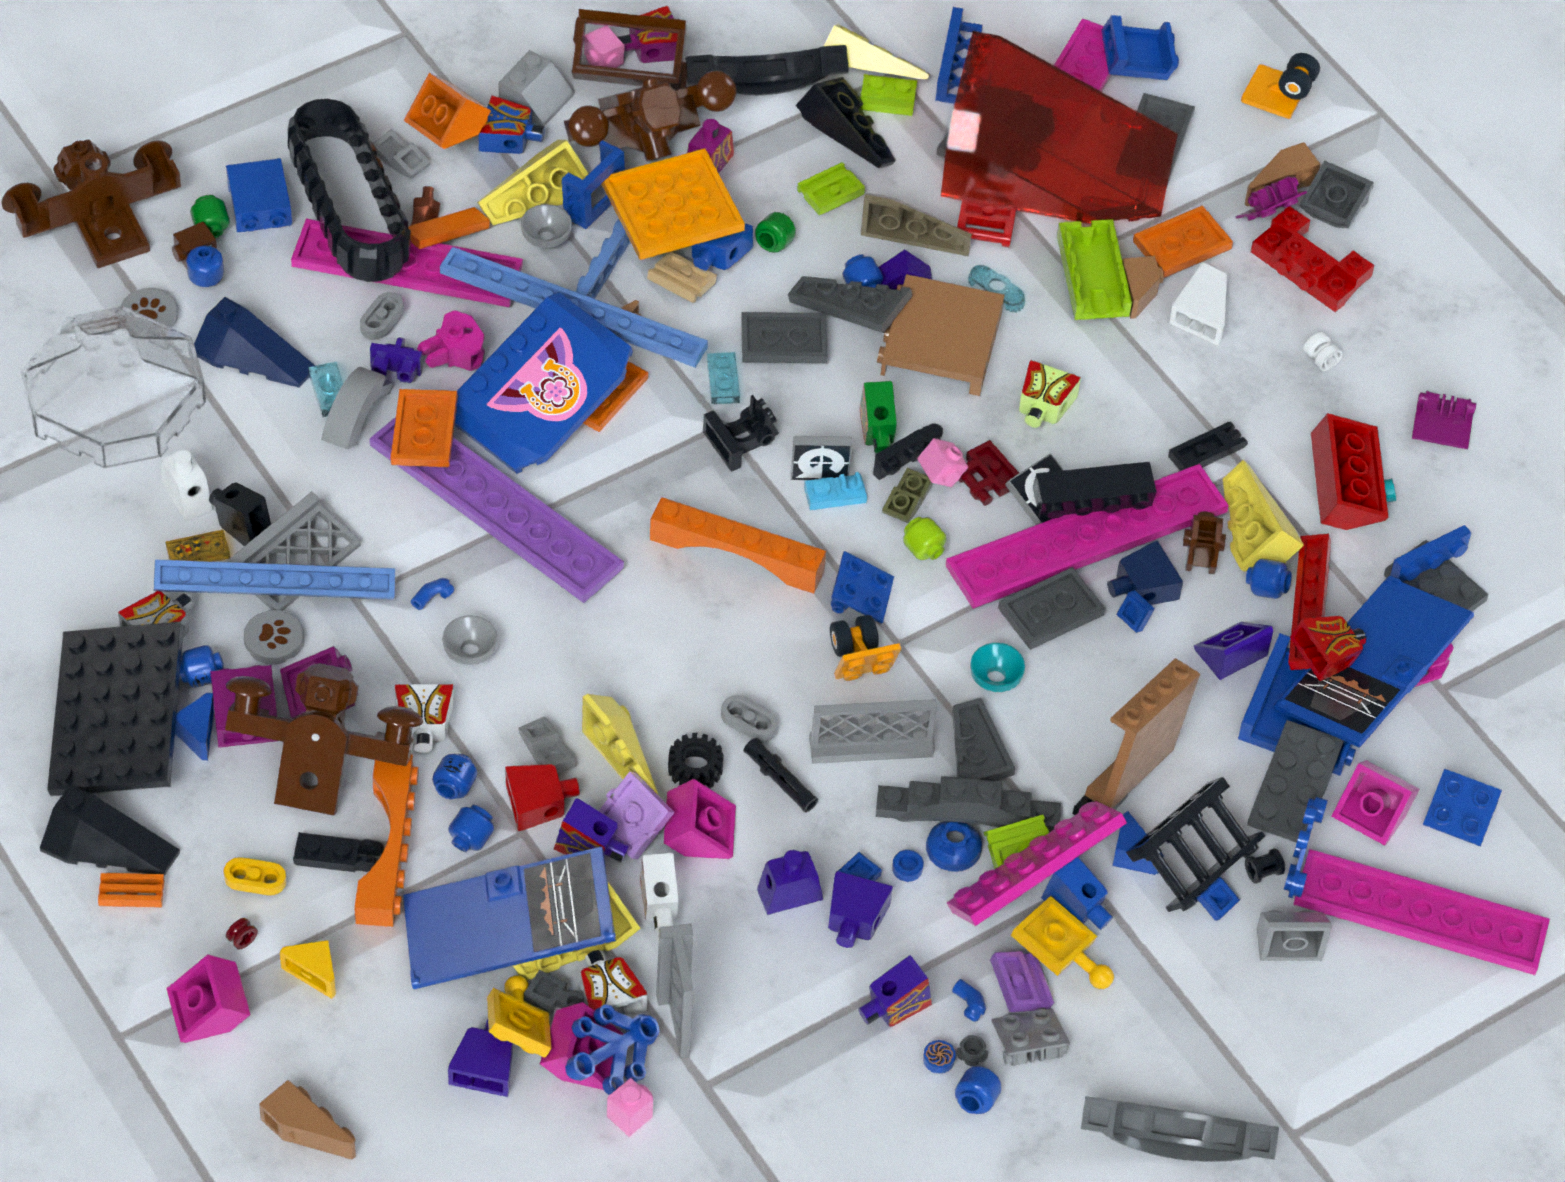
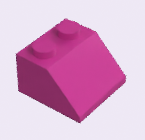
M1365 760L1358 763L1331 817L1385 846L1406 817L1420 789Z
M695 779L668 791L666 804L675 813L665 824L664 844L685 857L732 858L736 805Z
M207 954L166 988L180 1042L187 1043L228 1033L251 1015L237 964L234 961Z
M583 1002L556 1010L550 1028L551 1050L545 1058L541 1057L540 1065L562 1081L604 1090L602 1083L606 1077L610 1076L613 1056L597 1064L594 1074L582 1081L569 1078L565 1071L570 1057L580 1052L590 1054L607 1044L591 1036L578 1038L572 1031L573 1022L581 1017H588L593 1023L597 1024L594 1020V1010ZM611 1023L602 1026L620 1035L624 1034Z

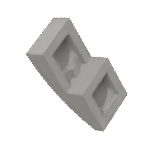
M392 129L373 142L377 156L394 170L410 179L431 163L413 143L407 145Z
M545 716L518 728L524 743L538 765L552 764L556 767L557 774L576 767L574 756L560 742L558 730Z

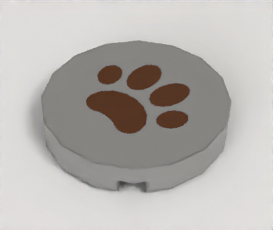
M155 288L139 289L130 293L123 300L120 306L121 322L129 328V332L137 336L155 337L161 335L167 328L170 330L177 320L176 302L170 294L163 290Z
M268 610L259 613L250 619L244 628V645L246 650L250 652L255 660L265 664L286 662L285 659L291 656L292 658L295 657L303 646L304 632L300 621L292 614L281 610Z

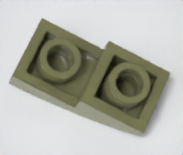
M906 468L898 486H894L882 513L909 523L922 505L933 483H931L928 476Z

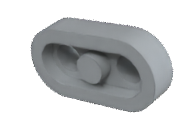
M393 292L379 295L360 319L362 335L373 340L386 336L404 312L402 297Z
M732 696L723 702L721 718L726 725L751 739L758 738L760 742L769 741L775 736L777 719L771 712L741 696Z

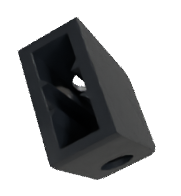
M237 482L230 484L224 490L217 488L209 496V502L215 506L222 529L243 546H246L271 525L265 497Z

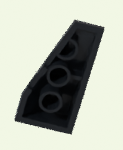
M843 77L814 84L797 103L796 107L800 110L804 120L872 165L882 168L895 163L896 160L883 137L872 129L871 126L874 121L871 116H865L860 108L863 105L861 98Z
M72 785L67 787L53 807L40 845L41 852L68 864L78 865V862L96 864L98 868H107L108 865L124 867L129 872L164 874V876L180 854V849L97 796Z

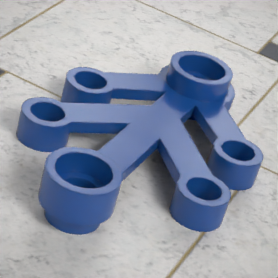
M1316 797L1315 800L1311 798L1308 800L1302 822L1307 824L1308 827L1306 831L1300 830L1293 857L1298 858L1297 865L1290 864L1284 890L1289 891V898H1293V896L1301 898L1307 878V873L1300 872L1313 823H1322L1328 801L1326 799Z
M605 1004L594 1011V1020L597 1024L593 1023L588 1017H581L573 1022L572 1031L576 1037L585 1038L591 1036L607 1044L590 1054L580 1052L570 1057L565 1067L569 1078L582 1081L592 1076L595 1066L613 1056L610 1076L606 1077L602 1083L603 1089L608 1095L624 1084V1075L627 1080L632 1078L635 1082L645 1078L647 1046L653 1044L659 1035L658 1022L652 1016L640 1014L630 1018L615 1011L612 1006ZM613 1023L628 1032L620 1035L602 1026ZM634 1043L633 1061L625 1067L628 1046ZM633 1068L636 1070L637 1076L634 1074ZM612 1081L614 1082L616 1089L612 1086Z

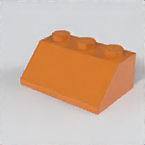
M428 73L404 121L439 147L446 149L479 135L482 127L488 121L491 110L454 84Z

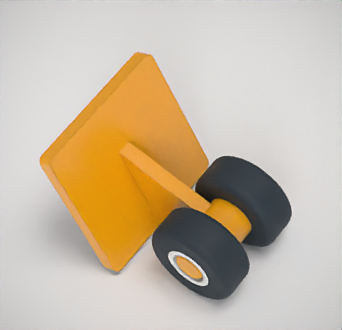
M1296 53L1290 58L1287 70L1284 72L1259 64L1241 97V102L1290 119L1300 100L1305 98L1311 90L1312 82L1316 80L1320 72L1319 62L1310 54Z
M871 615L857 617L855 627L849 628L844 620L830 624V639L833 650L838 657H842L834 672L835 679L844 678L845 681H851L860 678L864 673L873 672L874 675L886 673L893 666L901 651L900 643L878 648V631Z

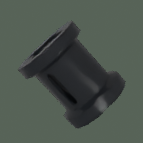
M1273 848L1269 850L1268 854L1256 858L1253 856L1247 857L1245 859V869L1249 879L1254 884H1257L1264 877L1273 874L1277 876L1283 875L1285 863L1279 850Z

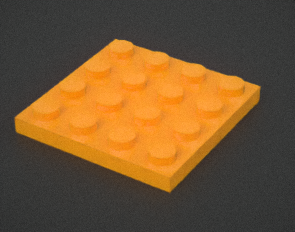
M705 148L611 174L602 183L639 260L745 231V223Z

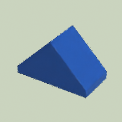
M205 693L176 715L175 734L201 760H208L215 712L213 693Z
M1129 811L1125 812L1123 817L1127 823L1120 828L1112 866L1153 875L1158 874L1159 872L1151 861H1146L1144 858L1132 862L1126 852L1147 834Z

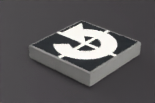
M793 436L791 480L836 478L840 474L849 476L852 437Z
M1051 453L1005 484L1035 525L1051 520L1048 517L1039 518L1033 492L1036 473L1063 470Z

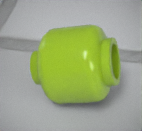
M917 517L904 528L903 543L917 559L927 560L930 558L935 560L944 552L945 548L943 546L946 542V534L931 518Z

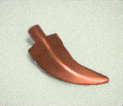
M424 186L422 197L414 198L411 225L438 218L440 203L433 199V187Z

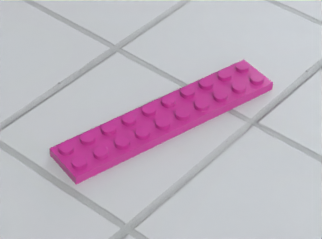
M1198 464L1155 480L1157 492L1153 505L1145 509L1126 508L1112 513L1097 511L1084 516L1077 514L1063 515L1062 517L1048 520L947 558L945 566L974 609L1029 588L1073 567L1075 570L1190 527L1193 516L1198 515L1200 511L1213 513L1215 517L1227 512L1229 505L1202 466Z

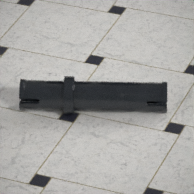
M754 738L746 744L743 752L760 767V772L764 776H769L803 812L807 813L816 806L819 799L781 763L782 759L777 754H772L758 738Z

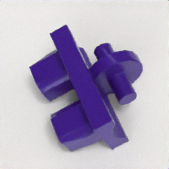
M398 337L395 345L371 343V371L385 376L388 370L397 372V379L406 383H411L415 375L421 376L423 370L421 365L422 352L416 351L414 348L405 347V338Z

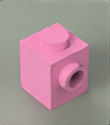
M608 26L601 27L584 35V54L590 65L617 68L624 64V44Z
M935 438L917 458L931 483L952 487L968 468L962 457L963 453L954 443Z
M632 1078L628 1079L607 1097V1117L628 1137L647 1123L653 1116L652 1093L643 1084L638 1085Z

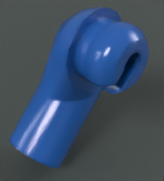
M439 578L424 584L411 599V604L416 609L422 610L434 595L439 593L442 598L446 599L454 592L455 588L449 583V579Z
M962 979L958 980L952 992L969 1005L964 1010V1016L973 1022H977L980 1016L986 1012L984 997L978 990Z

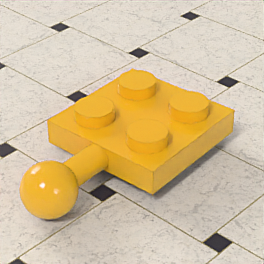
M1051 896L1016 926L1011 933V936L1057 976L1071 963L1075 962L1089 974V981L1095 988L1106 989L1113 983L1114 973L1112 969L1104 964L1097 965L1083 953L1094 943L1097 935Z
M511 976L505 982L504 992L493 988L487 996L489 1033H492L495 1038L501 1041H509L520 1046L527 1053H535L545 1058L551 1050L549 1013L524 1002V992L528 988L529 983L522 976Z

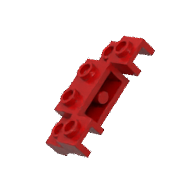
M1289 206L1273 218L1271 227L1253 241L1251 253L1336 313L1345 305L1352 294L1372 277L1375 265L1354 250L1340 262L1303 237L1309 230L1311 220Z

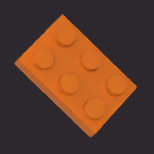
M1203 205L1134 234L1133 237L1134 244L1145 257L1155 256L1158 267L1163 269L1164 278L1232 249L1233 245L1231 238Z
M399 389L390 457L391 465L450 467L458 401L457 391Z

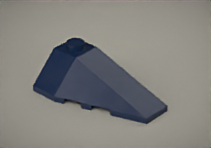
M224 297L207 313L191 349V354L214 367L223 369L224 366L239 369V373L249 375V372L264 375L267 380L298 388L317 370L316 365L253 313L227 297Z

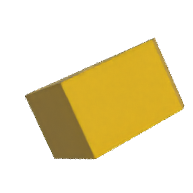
M328 940L286 946L280 950V962L283 970L333 999L336 995L335 978Z

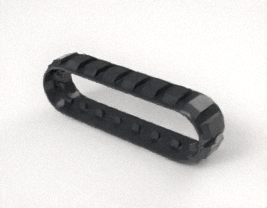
M316 99L306 102L289 119L288 149L290 150L292 163L297 168L301 184L305 186L307 198L312 203L316 219L320 221L322 233L328 239V247L331 254L337 258V264L342 267L346 274L357 280L377 282L392 278L401 271L403 264L409 261L411 230L408 229V220L404 212L400 210L399 200L396 194L392 192L390 180L384 174V167L381 160L377 157L376 149L372 141L369 140L367 129L360 122V117L356 115L354 110L341 101ZM329 136L339 138L351 146L356 155L357 162L362 168L365 180H367L371 188L373 198H375L379 206L381 216H383L387 224L389 234H391L393 239L379 244H367L358 242L346 234L342 228L339 215L336 214L333 207V201L325 189L326 185L318 173V167L312 159L309 146L305 143L307 140Z

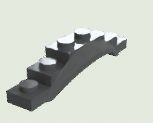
M941 776L940 783L910 781L909 788L878 785L875 817L894 818L902 822L945 821L1002 827L1044 814L1045 826L1051 832L1054 830V826L1060 822L1061 803L1031 800L1032 792L1002 790V782Z
M1085 1096L1081 1129L1102 1132L1110 1139L1139 1151L1172 1159L1204 1162L1237 1161L1251 1157L1275 1160L1279 1127L1088 1096Z

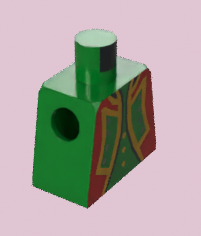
M892 381L865 382L859 407L864 443L867 446L873 445L874 452L877 454L894 443L897 421Z

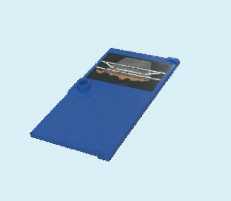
M1388 576L1347 622L1352 630L1360 628L1366 635V643L1363 645V650L1350 667L1323 681L1318 680L1312 669H1305L1273 705V708L1280 714L1293 717L1360 748L1403 697L1410 693L1424 677L1430 666L1474 617V612L1403 583L1400 579L1393 576Z
M602 846L523 866L516 865L487 872L482 876L403 895L411 970L410 977L414 990L616 941Z

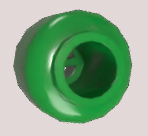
M204 195L197 198L194 202L195 204L190 209L193 224L196 225L204 222L215 238L221 236L230 224L224 201L216 198L214 195Z
M773 212L767 215L758 223L755 229L757 243L761 248L771 253L783 250L793 241L796 235L793 221L787 215L780 212Z

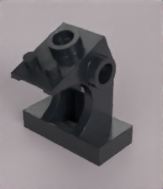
M751 395L750 406L740 413L738 420L730 423L722 421L714 410L704 414L703 433L731 472L741 468L742 454L760 446L769 445L775 436L779 434L774 426V423L778 420L769 407L762 408L766 404L763 398L757 401L754 395ZM747 431L750 434L744 438H735V436Z

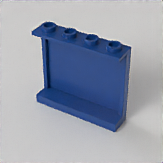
M1279 633L1242 720L1238 739L1272 752H1275L1287 720L1323 732L1293 717L1280 714L1273 708V705L1305 671V669H1290L1288 662L1290 637ZM1344 741L1333 774L1341 776L1344 766H1351L1356 753V749L1352 748V744Z

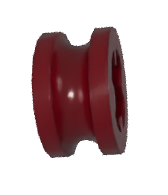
M247 918L237 920L226 932V938L233 942V946L238 950L250 945L258 934L257 928L250 926L251 923Z

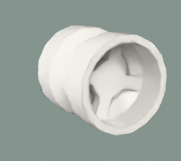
M1318 332L1311 336L1303 347V351L1310 358L1315 359V364L1322 371L1333 368L1343 355V352L1336 345L1331 344V339L1325 332Z

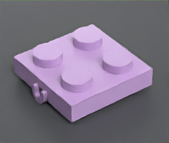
M631 771L617 788H613L607 793L606 797L608 800L599 810V812L617 822L619 826L614 839L630 846L627 854L632 859H638L675 813L636 772Z

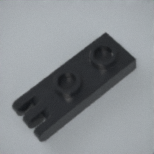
M1229 421L1169 449L1168 457L1180 471L1198 464L1203 468L1247 446L1248 441L1245 437H1241L1242 434L1238 429L1234 430L1235 426Z

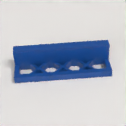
M953 7L937 81L935 101L966 106L983 25L962 22L963 8ZM960 31L971 32L976 34L975 36L966 40L960 34ZM966 49L971 55L962 59L957 52ZM962 68L967 74L958 78L953 71ZM958 86L964 94L963 96L950 94L948 90Z

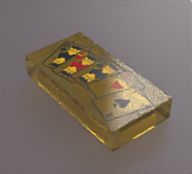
M224 530L165 542L169 560L215 562L230 558Z

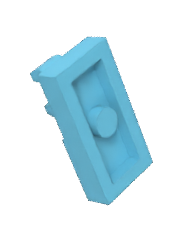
M855 472V475L851 476L840 474L836 478L829 477L804 482V490L810 510L867 503V494L859 472Z

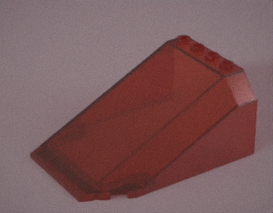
M973 31L951 118L946 145L941 197L1065 220L1081 221V223L1091 224L1092 220L1113 219V221L1128 219L1131 222L1141 218L1160 217L1178 134L1128 104L1004 36Z

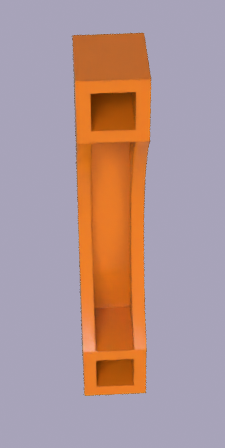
M661 497L650 519L651 541L676 549L684 547H709L732 552L763 566L786 585L813 594L824 574L825 550Z
M411 754V759L407 766L375 760L373 794L382 804L389 819L390 833L387 845L380 859L366 875L358 880L354 907L356 924L393 927L395 915L401 914L402 896H397L398 888L404 889L405 870H401V864L408 861L409 844H404L405 836H411L412 818H408V811H414L415 792H411L412 785L418 784L419 767L413 766V754Z

